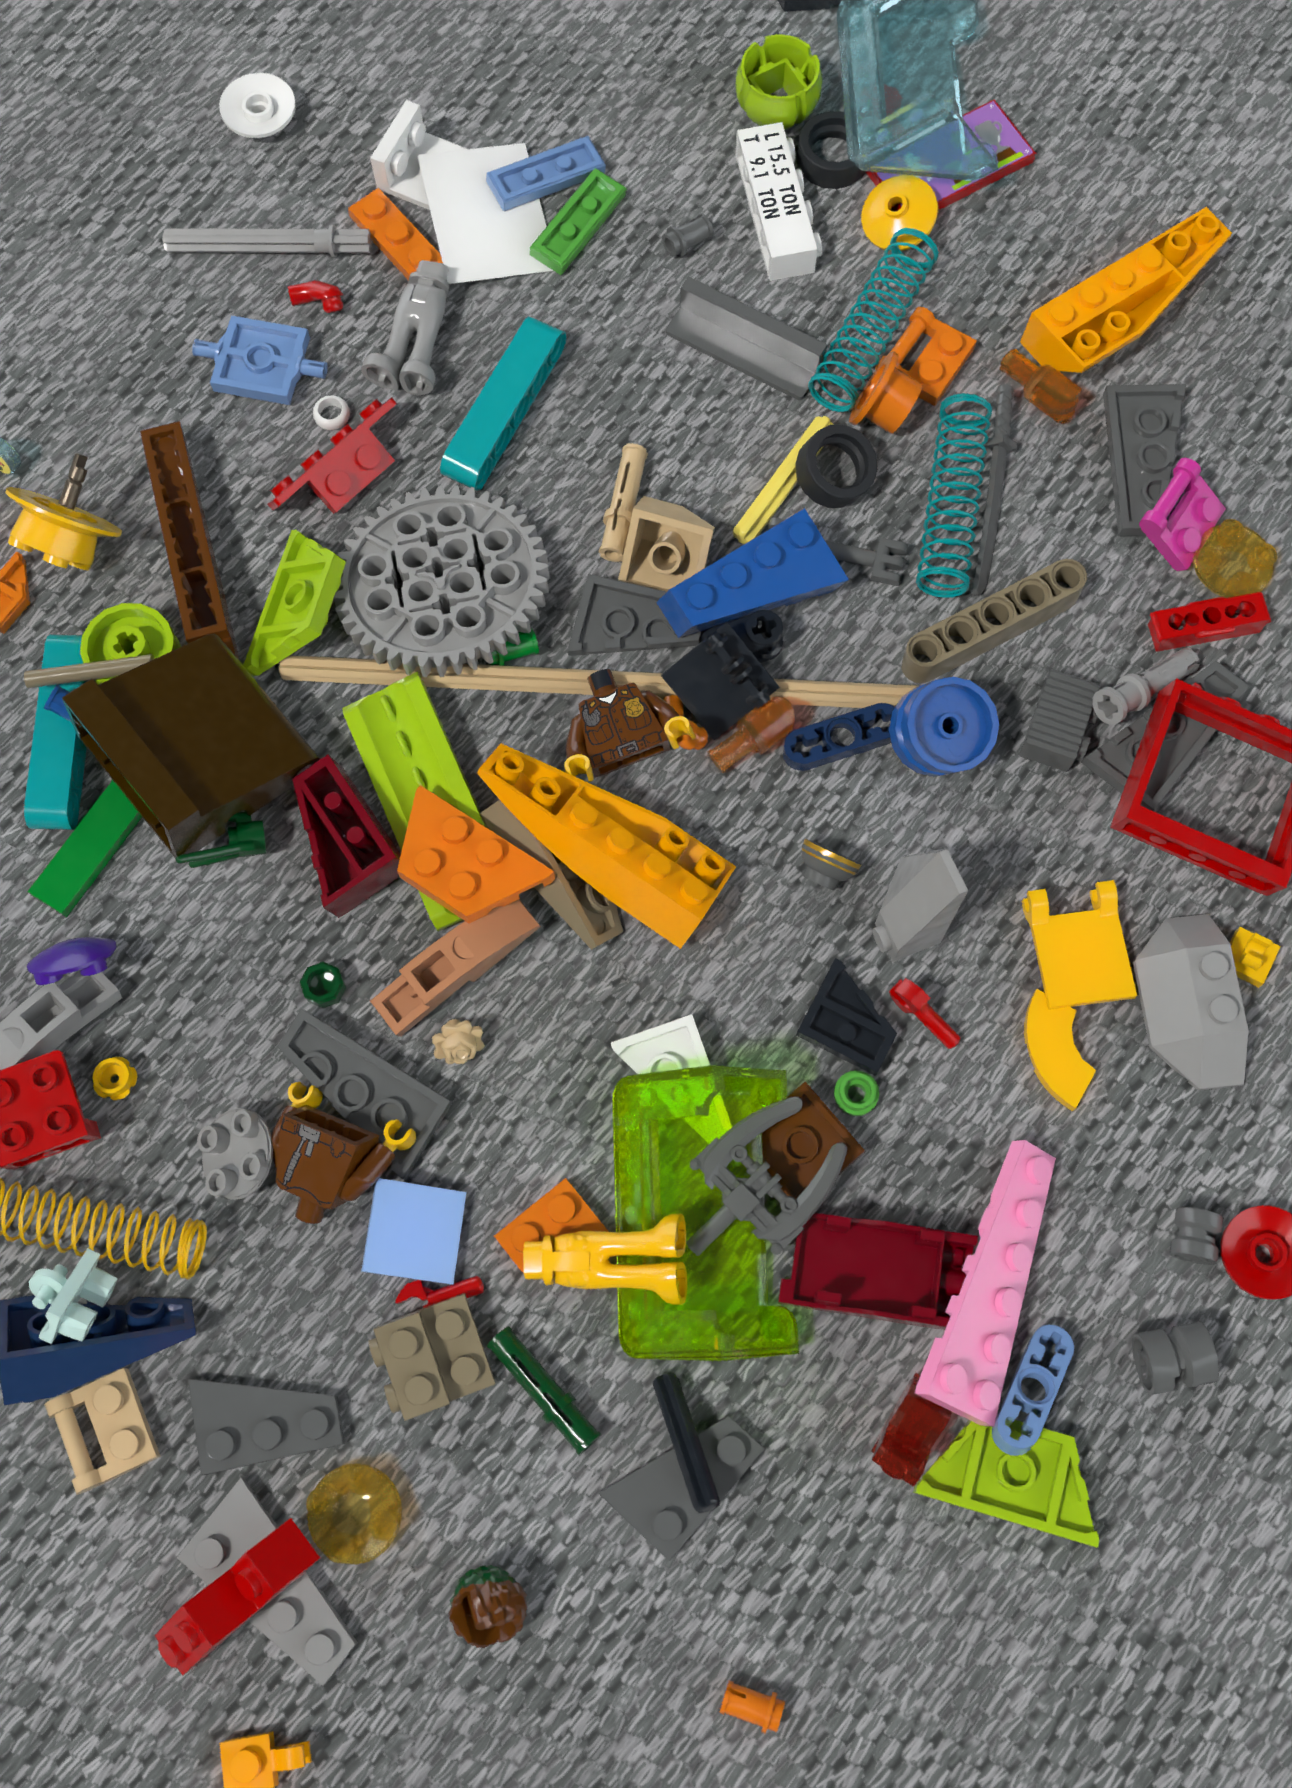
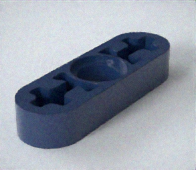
M878 703L795 729L785 739L783 758L791 768L798 771H806L891 743L889 727L887 732H883L880 727L868 729L865 740L862 739V730L872 727L876 717H881L883 722L891 721L892 711L895 707L887 703ZM837 728H845L853 734L854 741L845 747L838 746L832 742L830 734ZM822 734V743L827 752H822L821 744L812 747L808 757L803 758L800 752L793 753L797 742H802L804 747H810L818 743V735Z

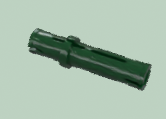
M510 1326L500 1331L487 1344L488 1349L493 1351L518 1384L523 1387L544 1412L542 1419L547 1425L553 1423L573 1446L578 1455L585 1452L600 1438L601 1433L596 1431L574 1404L576 1398L571 1392L565 1394L542 1367L541 1363L512 1332ZM515 1356L518 1357V1359L524 1364V1366L529 1370V1372L540 1383V1387L525 1371V1369L520 1365V1363L515 1359ZM547 1394L551 1396V1398L556 1402L559 1408L568 1416V1418L573 1422V1425L569 1423V1421L563 1416L560 1410L552 1403V1401L547 1397Z

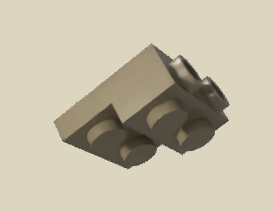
M465 1293L376 1325L373 1329L376 1338L368 1340L376 1367L386 1365L391 1380L390 1384L384 1386L389 1407L392 1413L401 1411L404 1421L446 1406L455 1399L496 1384Z

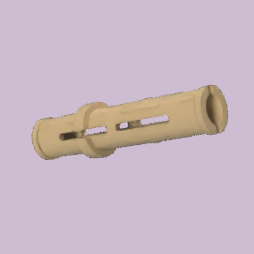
M630 443L622 448V457L611 505L605 511L603 523L606 527L599 553L603 559L612 562H620L623 559L632 511L636 505L645 460L648 456L646 448L638 444Z

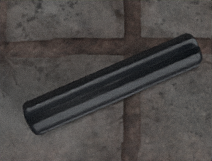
M674 1372L660 1375L653 1380V1387L693 1508L698 1513L708 1512L720 1505V1498L679 1378Z

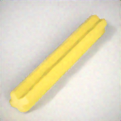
M826 416L815 417L733 529V535L738 539V542L744 545L760 535L798 482L795 463L799 450L818 430L834 425L830 422V418ZM823 447L820 448V450L817 452L816 456L819 454V452L822 450Z

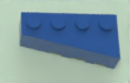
M804 508L669 589L656 603L678 638L708 630L726 621L737 620L756 611L771 610L784 605L789 606L811 597L832 593L849 579Z

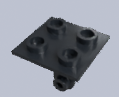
M727 621L661 674V677L702 727L706 729L713 740L717 739L755 707L759 709L770 700L769 696L780 688Z

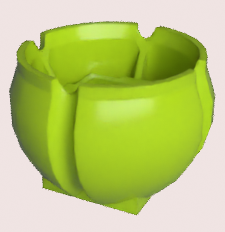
M777 34L765 36L763 46H760L757 42L752 43L742 57V61L737 69L735 83L739 104L747 116L759 126L782 122L784 130L807 119L814 111L821 97L823 77L818 56H812L811 46L808 43L790 35ZM783 88L789 96H771L769 94Z

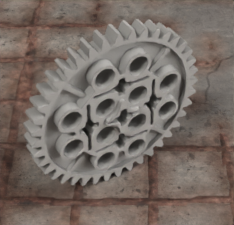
M458 485L453 487L450 494H445L443 487L438 486L435 495L430 496L426 488H422L420 498L415 499L410 492H407L405 496L406 503L401 504L393 498L391 499V510L388 511L383 507H377L379 518L364 517L366 529L361 527L353 528L356 540L345 539L344 543L347 551L338 552V556L346 561L341 575L340 587L333 598L336 605L335 609L346 634H350L353 644L355 646L361 645L364 655L373 654L376 663L379 665L387 660L390 669L393 671L403 663L407 675H411L416 667L419 666L423 677H427L433 667H436L440 677H444L449 666L453 667L457 675L461 674L464 663H468L473 670H477V659L481 657L491 664L493 663L492 652L494 650L506 655L508 654L505 644L507 641L516 645L521 643L518 631L530 633L529 620H539L538 608L545 607L546 605L544 594L549 593L547 579H550L543 540L541 537H538L536 526L529 525L526 514L518 516L517 507L514 504L506 508L503 497H499L492 502L489 491L484 492L477 498L474 487H471L465 495H461ZM478 552H480L484 568L483 573L486 583V590L483 589L481 577L479 574L480 568L477 558ZM397 569H398V571H399V574H400V577H401V580H402V583H403V587L401 588V591H402V597H403L404 607H403V605H402V602H401V599H400V596H399V593H398V588H400V586H399V580H398V575H397Z

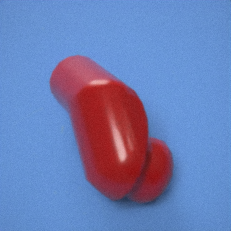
M315 280L287 286L292 306L321 300L323 310L326 313L341 311L344 307L341 300L343 293L335 285Z

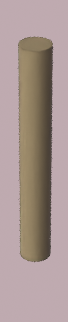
M153 654L30 670L24 672V682L27 688L87 681L92 678L116 677L155 658Z

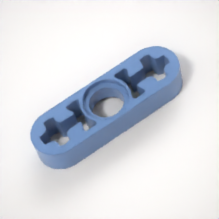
M1044 1325L1035 1331L1025 1348L998 1411L995 1425L992 1427V1437L997 1447L1006 1454L1019 1456L1027 1453L1037 1442L1074 1353V1343L1071 1336L1059 1326ZM1049 1340L1056 1344V1354L1045 1368L1038 1364L1045 1353L1046 1347L1044 1345ZM1025 1378H1034L1040 1381L1045 1388V1399L1034 1401L1027 1398L1022 1392L1021 1381ZM1021 1410L1028 1413L1021 1427V1433L1024 1435L1015 1440L1010 1437L1011 1428L1009 1426L1018 1417Z

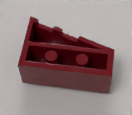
M327 754L292 780L304 830L308 833L313 853L311 859L322 891L320 896L323 908L340 918L399 877L397 868L401 854L345 769Z

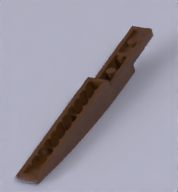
M178 421L141 430L140 434L186 641L190 643L208 634H217L240 661L182 425Z

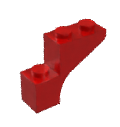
M292 1518L250 1548L227 1572L183 1604L155 1634L159 1642L158 1649L162 1658L172 1668L177 1667L182 1676L200 1663L253 1615L300 1578L320 1559Z

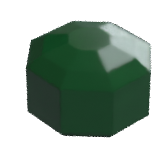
M320 962L307 967L300 980L305 999L309 1003L321 1008L339 1003L347 988L339 968L326 962Z

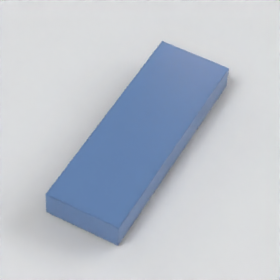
M589 136L487 172L486 182L504 212L582 183L594 168L605 173L606 165Z

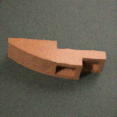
M520 899L504 907H495L488 915L470 924L464 921L418 954L399 970L402 975L370 1000V1002L395 1035L401 1037L468 981L475 982L541 926Z

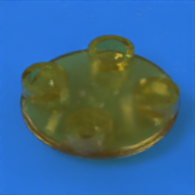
M1235 519L1224 520L1220 525L1206 530L1201 537L1199 549L1193 552V566L1200 581L1210 591L1225 598L1261 592L1270 582L1274 563L1277 560L1276 549L1271 544L1266 543L1260 535L1243 526Z
M347 1464L332 1470L310 1492L306 1502L307 1521L311 1537L320 1551L334 1563L362 1564L379 1557L394 1542L402 1521V1502L395 1484L383 1471L367 1464Z

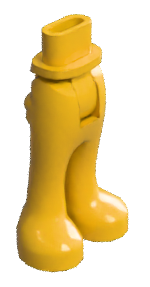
M669 1214L662 1218L654 1228L645 1231H580L563 1234L555 1238L553 1236H544L543 1241H526L523 1249L525 1279H543L545 1285L556 1283L578 1289H645L655 1292L666 1303L683 1305L687 1296V1271L683 1262L621 1265L612 1264L608 1259L612 1256L621 1255L658 1256L663 1258L682 1257L686 1248L683 1214Z

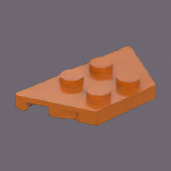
M420 785L416 789L397 872L402 880L470 924L488 915L495 907H504L519 900V894L541 883L545 887L555 880V874L552 869Z

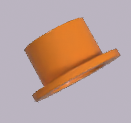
M890 352L883 359L867 382L851 412L849 423L852 425H857L865 417L888 433L893 434L910 413L921 392L922 384L895 367L898 360L896 352Z

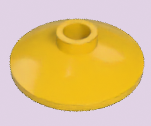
M899 175L888 178L878 184L864 202L861 214L863 230L867 238L875 246L883 250L890 245L891 238L898 229L913 228L929 235L938 216L937 198L929 184L916 176ZM903 203L900 210L890 211L894 205ZM903 234L896 239V242H905L913 245H918L923 241L921 238L911 234ZM898 245V248L901 251L912 248L909 246Z

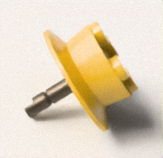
M75 453L68 473L69 478L66 479L59 500L20 488H6L5 493L23 508L10 532L8 544L28 552H33V549L44 552L42 559L55 566L68 568V565L89 571L91 565H93L97 537L121 536L122 530L114 524L76 507L83 487L82 483L85 481L88 469L84 468L88 459L87 456Z

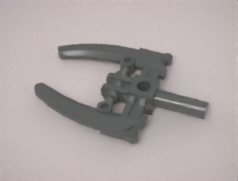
M791 1097L753 1112L735 1124L719 1139L716 1137L695 1159L691 1160V1169H700L705 1175V1183L711 1189L716 1185L722 1191V1202L724 1203L686 1241L688 1247L696 1255L699 1256L737 1218L740 1221H750L756 1227V1229L752 1230L756 1237L769 1240L772 1244L771 1252L774 1255H779L804 1230L803 1225L826 1199L841 1171L847 1153V1147L844 1143L838 1142L831 1147L821 1168L796 1200L792 1196H787L781 1190L782 1186L778 1182L782 1177L778 1173L772 1176L767 1171L770 1165L766 1161L762 1165L758 1161L754 1162L748 1155L745 1147L769 1127L799 1112L803 1104L801 1098ZM732 1160L741 1162L747 1168L746 1172L750 1176L748 1178H737L727 1168V1165ZM766 1193L770 1197L774 1196L781 1203L783 1211L776 1217L764 1206V1195Z

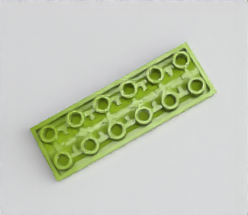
M418 671L392 683L381 691L368 695L342 708L345 720L401 851L416 789L420 785L487 828ZM419 891L428 915L437 931H441L463 920Z

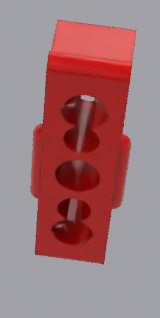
M1256 592L1229 598L1217 597L1190 602L1186 606L1150 613L1151 619L1148 627L1155 650L1159 652L1260 633L1264 626L1272 620L1263 593ZM1234 614H1239L1236 618H1232Z

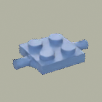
M231 315L226 333L220 338L218 343L195 339V344L192 346L194 356L215 359V368L210 380L214 392L290 405L296 383L302 375L325 379L328 370L327 362L305 359L310 340L308 329Z

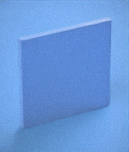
M379 1178L375 1182L361 1272L453 1285L466 1192Z

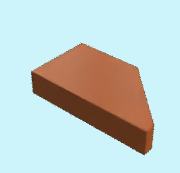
M17 551L0 570V632L2 634L6 633L30 604L26 560Z

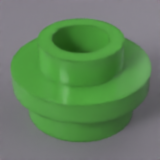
M850 1071L838 1079L834 1088V1099L837 1106L844 1113L851 1116H863L871 1112L876 1106L879 1099V1087L869 1074L862 1071ZM851 1087L861 1088L864 1092V1099L858 1102L851 1100L848 1096V1090Z

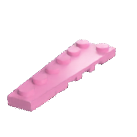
M1026 1140L1011 1142L992 1191L990 1204L985 1209L978 1227L981 1239L974 1255H967L962 1271L967 1274L959 1296H951L946 1309V1313L950 1315L949 1322L943 1337L935 1338L915 1390V1394L982 1426L994 1427L1056 1160L1055 1157Z

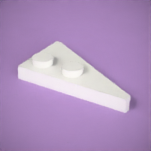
M692 1014L611 1042L613 1051L709 1144L716 1137L719 1139L732 1128ZM735 1160L729 1163L734 1168L743 1165Z

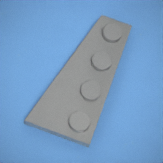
M245 1478L239 1479L177 1557L178 1560L207 1585L227 1572L245 1552L278 1528L268 1511H265L254 1495L253 1489ZM307 1571L248 1620L322 1686L328 1683L358 1643Z

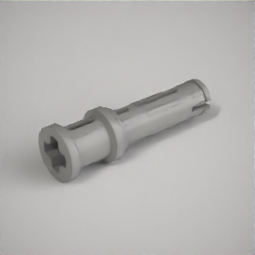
M1182 648L1169 658L1162 660L1139 675L1134 673L1126 674L1118 680L1116 686L1104 687L1094 694L1092 702L1094 712L1101 721L1108 725L1120 723L1125 719L1128 712L1140 711L1148 706L1151 697L1176 678L1180 680L1196 672L1199 664H1191L1199 661L1197 654L1192 649Z

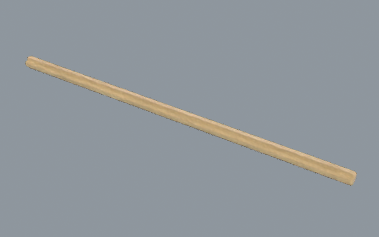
M290 655L279 663V673L283 680L391 685L409 676L405 672L403 663L393 671L390 669L387 660L379 665L375 659ZM463 664L462 672L459 675L456 674L452 666L447 667L444 677L439 676L436 667L431 669L427 677L422 676L419 666L411 674L418 671L425 687L593 695L587 678L600 670L479 664L478 669L473 670L468 664ZM611 671L617 687L635 682L640 691L650 690L660 698L677 696L661 677L662 673ZM774 679L780 688L769 696L770 700L767 703L865 708L878 703H887L896 707L902 696L918 686Z

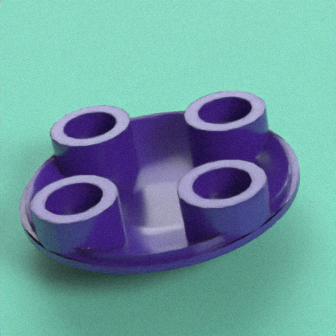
M101 937L68 939L40 952L28 962L27 970L34 975L37 985L54 983L62 979L63 974L80 971L82 976L98 974L108 968L105 959L115 952L117 944L112 939Z

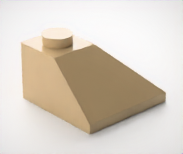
M643 496L632 511L618 581L667 592L669 589L706 568L715 527L683 506Z

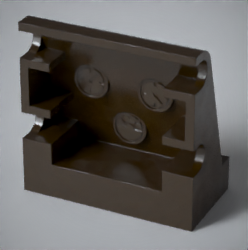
M208 634L99 685L92 678L62 697L79 739L175 859L179 855L199 851L226 832V822L236 813L244 810L250 816L294 786L292 779L302 768L310 764L313 765L320 760V757L217 634Z

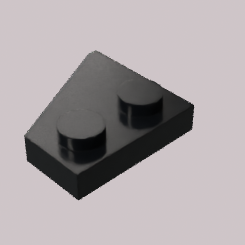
M835 958L796 1036L876 1076L897 1032L884 1016L879 1015L867 993L863 989L860 990L845 971L846 966L843 962Z

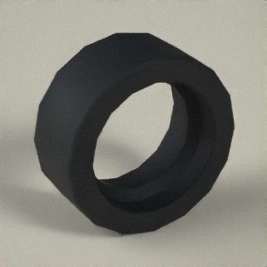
M827 111L817 114L808 120L800 131L797 164L803 176L810 183L827 189L848 187L861 179L866 169V163L869 160L871 136L866 125L857 117L841 111ZM839 138L849 142L856 149V154L848 160L831 162L819 158L811 150V147L822 139Z
M829 425L818 430L802 446L798 452L795 468L797 480L803 492L812 501L827 508H842L855 502L867 492L875 481L878 465L876 453L870 441L859 430L847 425ZM833 445L841 448L850 456L856 471L855 482L850 487H836L822 477L817 467L816 454L821 447Z

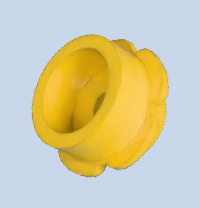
M112 1057L101 1061L93 1072L95 1092L102 1098L110 1097L114 1101L127 1097L130 1094V1088L134 1087L137 1083L136 1069L130 1067V1062L123 1057ZM114 1075L119 1076V1080L116 1083L111 1081Z

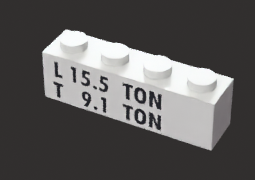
M782 122L737 130L736 159L769 281L815 273L816 258L822 255V244L819 233H813L812 231L813 212L809 200L804 201L803 199L804 180L802 171L794 167L795 147L793 139L791 137L786 138Z

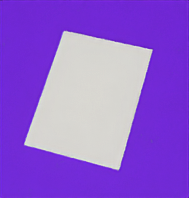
M525 143L417 155L442 262L449 268L448 284L553 271L529 255L530 246L547 227L540 199L503 212L486 182L487 172L528 158Z

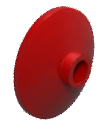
M1268 1205L1245 1209L1234 1216L1224 1230L1221 1239L1223 1265L1232 1281L1246 1293L1266 1300H1278L1292 1296V1214L1284 1209ZM1258 1246H1264L1270 1252V1259L1267 1263L1261 1262L1257 1258L1256 1249Z

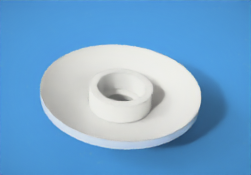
M252 73L237 78L226 87L219 103L220 114L225 125L234 133L248 138H263L281 131L291 121L296 108L295 97L290 86L281 78L267 73Z

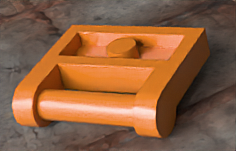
M917 307L909 318V326L891 352L894 351L898 354L895 367L922 384L918 397L936 406L975 349L977 340L937 320L927 308ZM924 333L932 337L911 369L908 371L902 368L900 364L921 334ZM886 355L882 356V358L879 360V364L875 366V370L886 357Z

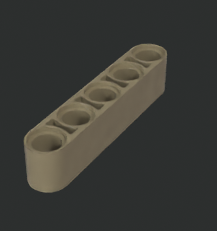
M1073 559L1059 560L915 634L908 641L901 667L903 674L915 683L929 682L1070 609L1076 604L1087 581V572L1084 566ZM1057 582L1067 583L1071 588H1063ZM1021 600H1030L1036 604V607H1029ZM986 618H995L1002 625L990 624ZM959 636L963 638L967 643H955L950 639V637ZM923 654L928 656L931 662H920L914 655Z

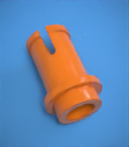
M729 1680L719 1713L728 1714L761 1726V1733L766 1734L767 1729L777 1732L785 1701L777 1699L776 1692H772V1695L768 1696Z

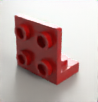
M55 1050L0 1070V1168L16 1170L101 1138L97 1122L84 1118L62 1051Z

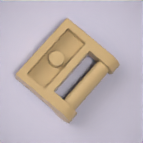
M122 1368L45 1403L49 1418L55 1417L76 1477L72 1480L77 1495L94 1489L161 1457L128 1368ZM84 1404L86 1405L106 1461V1465L97 1469L93 1467L73 1409Z

